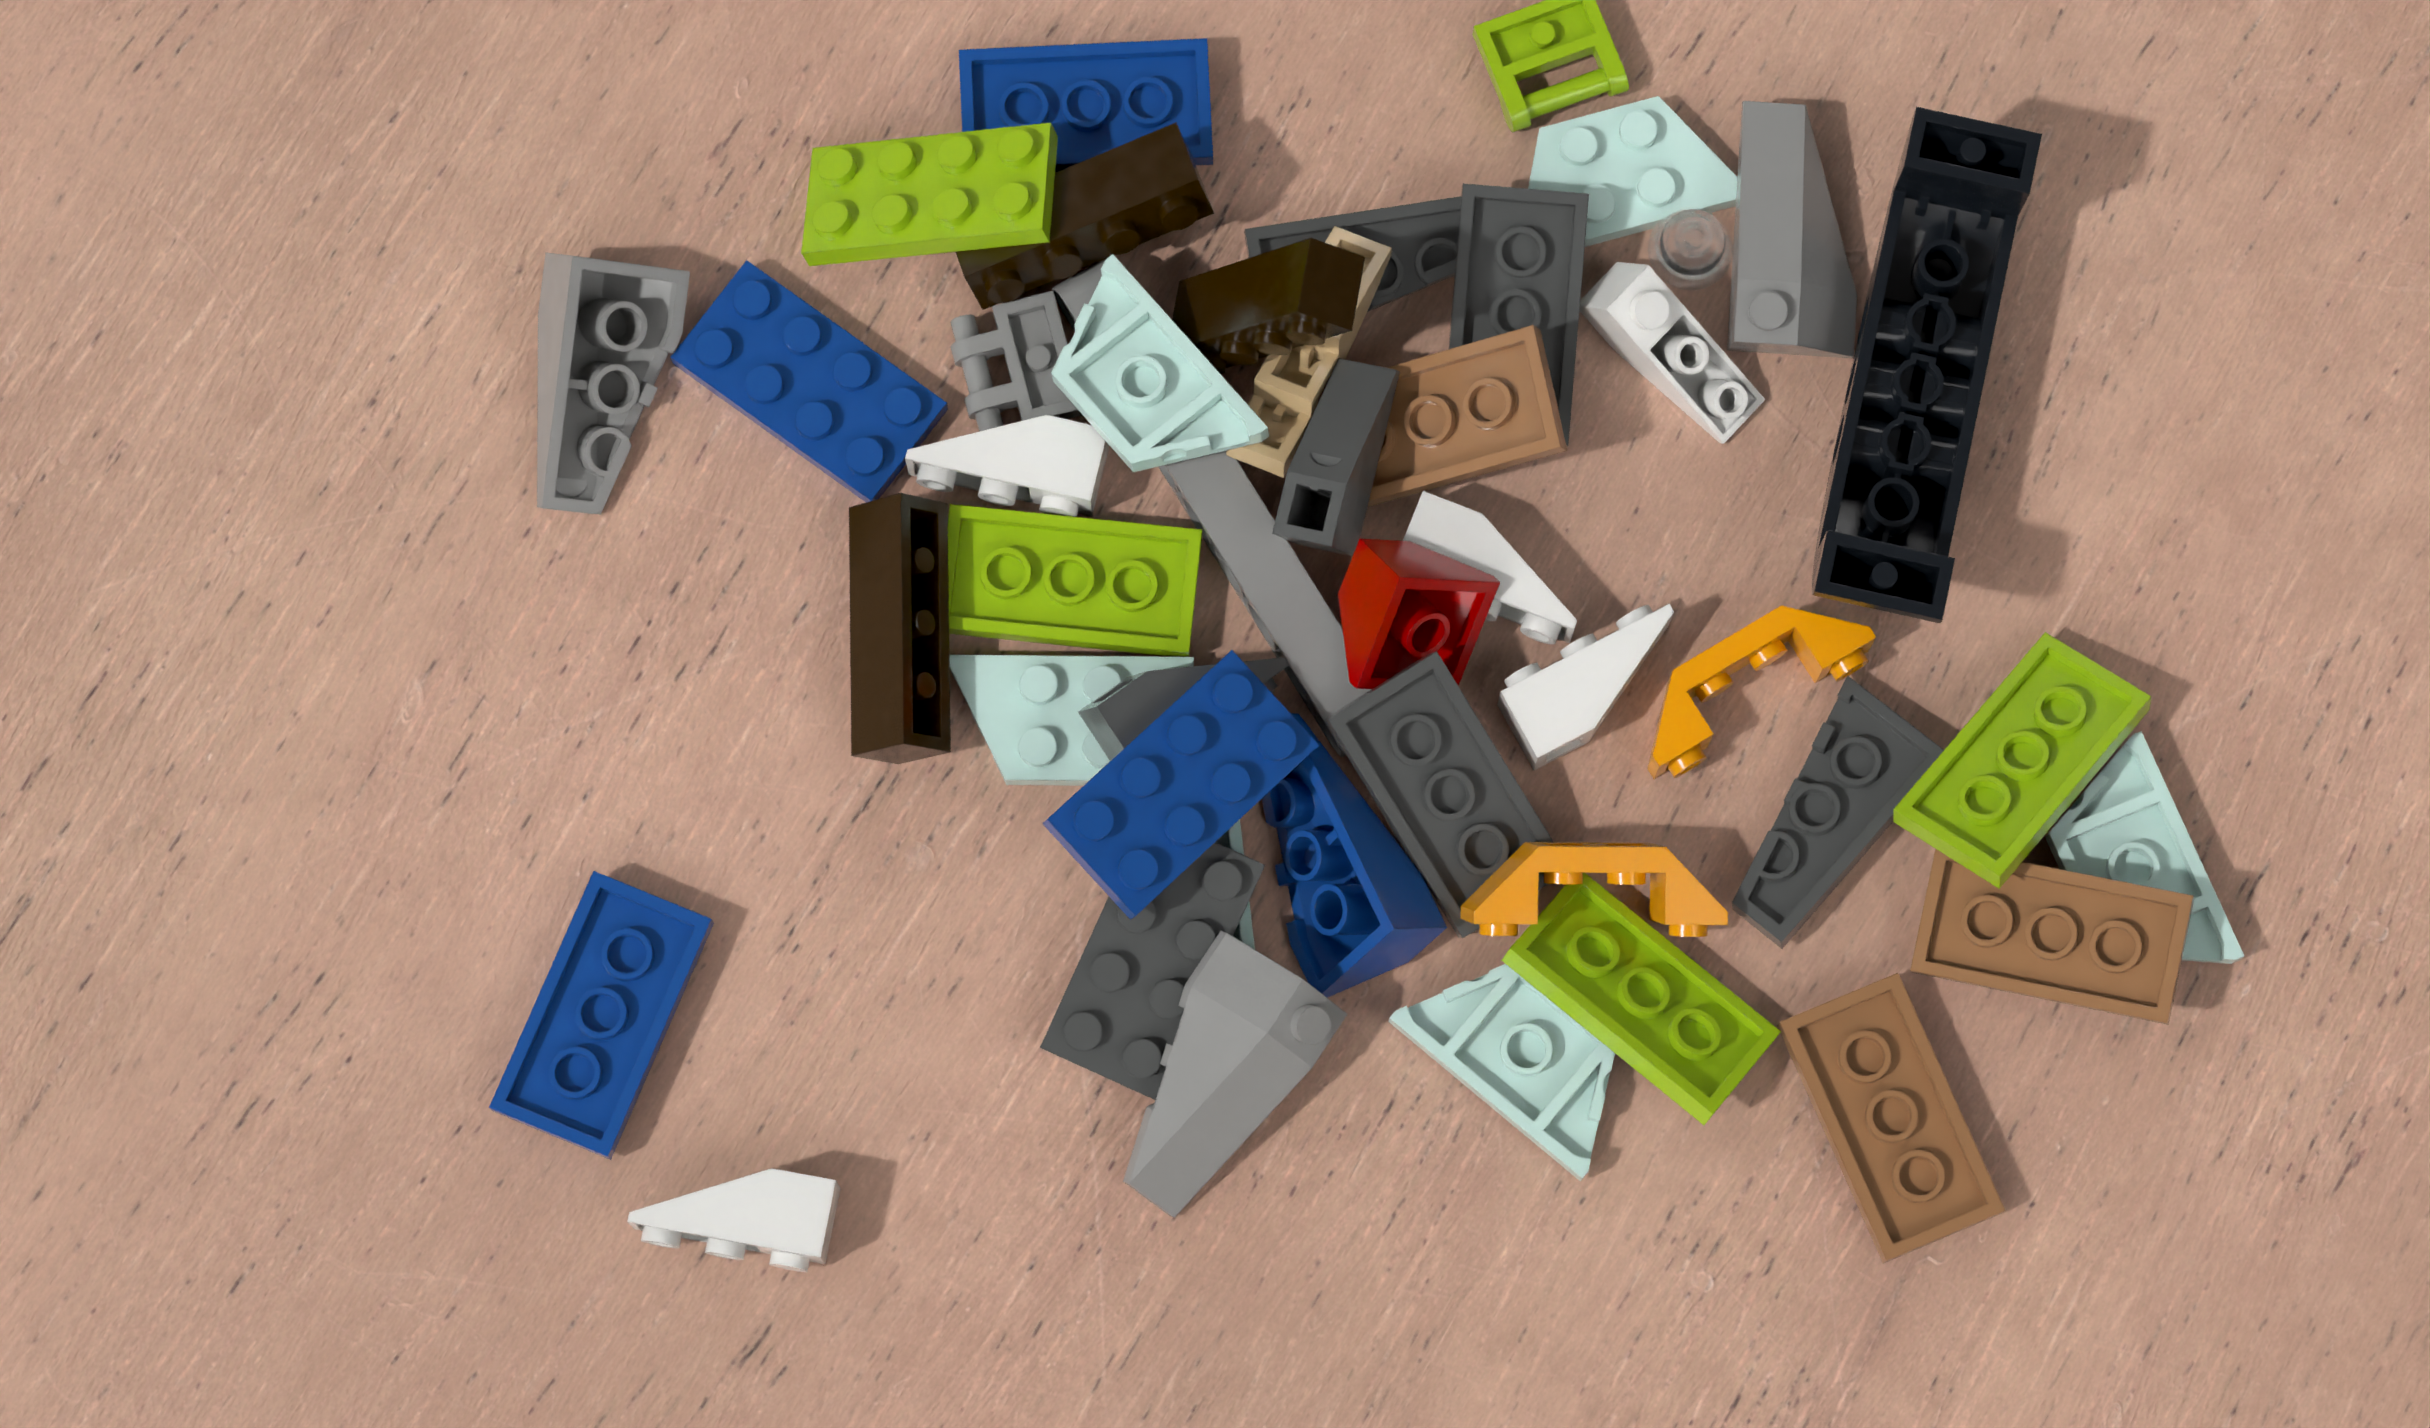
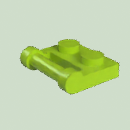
M1544 0L1473 27L1472 35L1499 98L1505 121L1512 133L1530 127L1531 119L1605 92L1612 97L1629 90L1626 72L1596 0ZM1593 54L1598 69L1522 96L1517 81Z

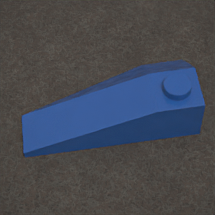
M1291 713L1319 746L1262 798L1266 823L1277 829L1283 863L1275 865L1278 885L1288 886L1295 920L1286 923L1290 945L1308 983L1328 998L1408 963L1439 936L1447 926L1419 870L1299 714Z

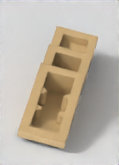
M1336 226L1332 229L1325 243L1365 257L1353 329L1350 332L1325 339V343L1322 345H1303L1291 349V353L1288 355L1267 356L1254 378V394L1248 406L1268 427L1269 437L1260 443L1226 450V456L1282 478L1287 474L1338 358L1346 359L1392 253L1391 247Z

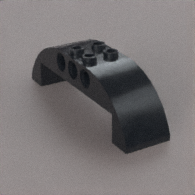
M1916 107L1873 266L1831 462L1812 575V595L1935 623H1941L1943 620L1955 558L1948 556L2017 219L2031 191L2042 137L2040 133Z

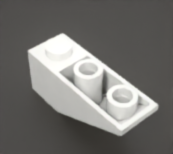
M1616 262L1580 300L1579 311L1612 349L1719 443L1724 444L1764 402L1765 398L1649 265Z
M1043 415L908 449L905 461L908 474L916 476V482L928 489L952 492L955 485L978 490L979 498L993 504L1013 506L1017 499L1039 504V510L1044 514L1076 517L1077 513L1092 516L1110 445L1090 424Z
M1423 491L1403 541H1411L1497 578L1500 581V585L1485 620L1496 621L1497 616L1521 624L1520 631L1536 641L1555 644L1556 640L1559 639L1570 643L1577 619L1482 513Z
M1670 604L1654 612L1650 605L1639 607L1616 622L1619 628L1618 631L1598 641L1594 634L1581 637L1560 651L1563 657L1562 660L1542 670L1538 663L1530 664L1514 672L1504 680L1507 688L1500 692L1497 705L1533 771L1590 742L1668 628L1674 613Z
M771 1168L629 1212L627 1222L634 1229L643 1231L641 1241L668 1248H680L681 1238L706 1242L705 1253L713 1256L744 1260L745 1250L771 1254L769 1262L771 1266L808 1272L809 1262L826 1264L840 1186L833 1179Z

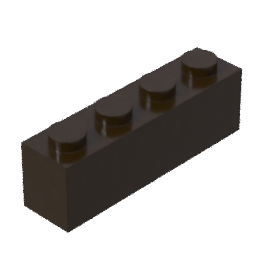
M1177 122L1056 172L1050 242L958 251L956 255L964 278L982 310L996 304L1013 301L1021 294L1056 279L1068 278L1080 269L1102 261L1112 254L1121 255L1128 253L1138 245L1171 231L1185 229L1195 221L1214 214L1193 156Z
M1308 238L1179 281L1172 321L1220 374H1224L1226 368L1239 364H1257L1259 358L1269 355H1288L1291 353V349L1303 345H1322L1325 343V339L1350 332L1353 329L1365 257L1314 238Z
M898 493L849 507L851 756L902 764L950 753L948 503Z

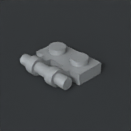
M1053 291L992 306L997 330L979 334L975 316L971 314L962 315L951 320L950 323L955 342L950 348L955 365L963 368L969 395L965 397L964 401L970 419L977 421L979 431L1003 426L1000 413L1018 407L1022 421L1043 415L1063 419L1082 416L1080 411L1053 382L1051 374L1063 347L1067 345ZM1004 354L1011 383L993 387L987 360Z

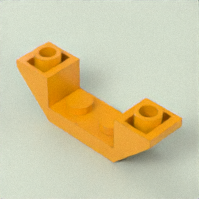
M1781 605L1673 669L1667 683L1647 767L1653 779H1656L1670 770L1673 777L1677 778L1691 771L1707 759L1703 750L1708 748L1714 733L1691 698L1697 695L1700 702L1704 703L1718 696L1734 683L1730 677L1733 673L1748 664H1751L1754 670L1758 671L1782 657L1788 651L1784 645L1787 641L1814 683L1830 674L1838 682L1846 678L1847 675L1850 676L1869 662L1865 653L1869 652L1876 639L1874 632L1869 626Z
M1524 842L1461 905V919L1472 924H1479L1480 935L1517 936L1518 924H1538L1539 872H1544V883L1563 885L1583 884V873H1607L1608 884L1643 885L1646 884V873H1650L1649 920L1669 925V935L1704 937L1708 935V925H1728L1727 910L1667 847L1654 843Z

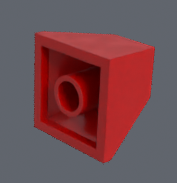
M1360 538L1338 592L1349 682L1356 689H1373L1430 652L1437 651L1459 686L1500 581L1491 574L1411 541Z

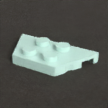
M1659 96L1539 128L1528 189L1589 194L1585 247L1735 207L1737 176Z
M1114 254L1109 256L1101 268L1102 277L1089 304L1084 303L1074 324L1075 333L1070 343L1063 347L1051 372L1053 382L1132 472L1263 442L1268 438L1269 431L1265 423Z
M950 655V671L971 710V714L993 755V759L1006 785L1084 786L1110 760L1078 711L1129 676L1146 671L1194 666V657Z
M2142 731L2135 733L2046 835L2045 838L2061 870L2193 895L2194 903L2182 960L2225 964L2237 962L2244 957V953Z
M1506 964L1490 970L1488 974L1474 980H1466L1443 990L1441 994L1413 1006L1400 1008L1390 1016L1388 1021L1563 1168L1579 1181L1585 1177L1589 1171L1591 1154L1615 1053Z

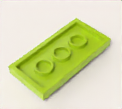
M1051 123L812 148L801 254L809 266L1048 243L1050 242L1058 136Z
M950 504L948 516L949 634L1171 657H1189L1202 530Z
M2045 632L1893 809V822L2000 889L2149 712L2151 696Z
M1583 873V884L1565 885L1538 915V924H1531L1509 948L1501 960L1702 1125L1708 1122L1781 1033L1779 1029L1586 873Z

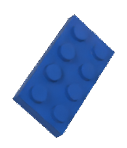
M1207 38L959 50L962 132L1051 123L1058 136L1055 172H1059L1177 122L1195 164L1213 165Z
M747 260L670 357L673 365L865 502L880 499L906 465L905 457L907 450L920 447L948 410L947 402Z
M1231 650L1042 824L1131 920L1313 752L1319 744L1238 655Z
M593 871L489 1108L495 1113L611 1160L714 925L713 920Z

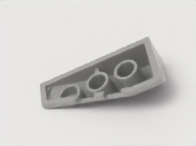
M1743 101L1727 351L1853 358L1857 293L1806 105Z
M545 253L538 310V508L601 515L631 449L629 440L644 406L650 407L658 389L654 384L668 353L674 354L682 336L690 271Z
M1223 931L1219 932L1184 986L1178 1005L1184 1008L1173 1045L1166 1043L1160 1062L1161 1065L1166 1066L1155 1103L1146 1107L1123 1182L1174 1218L1312 1069L1347 1016L1346 1012L1304 979Z

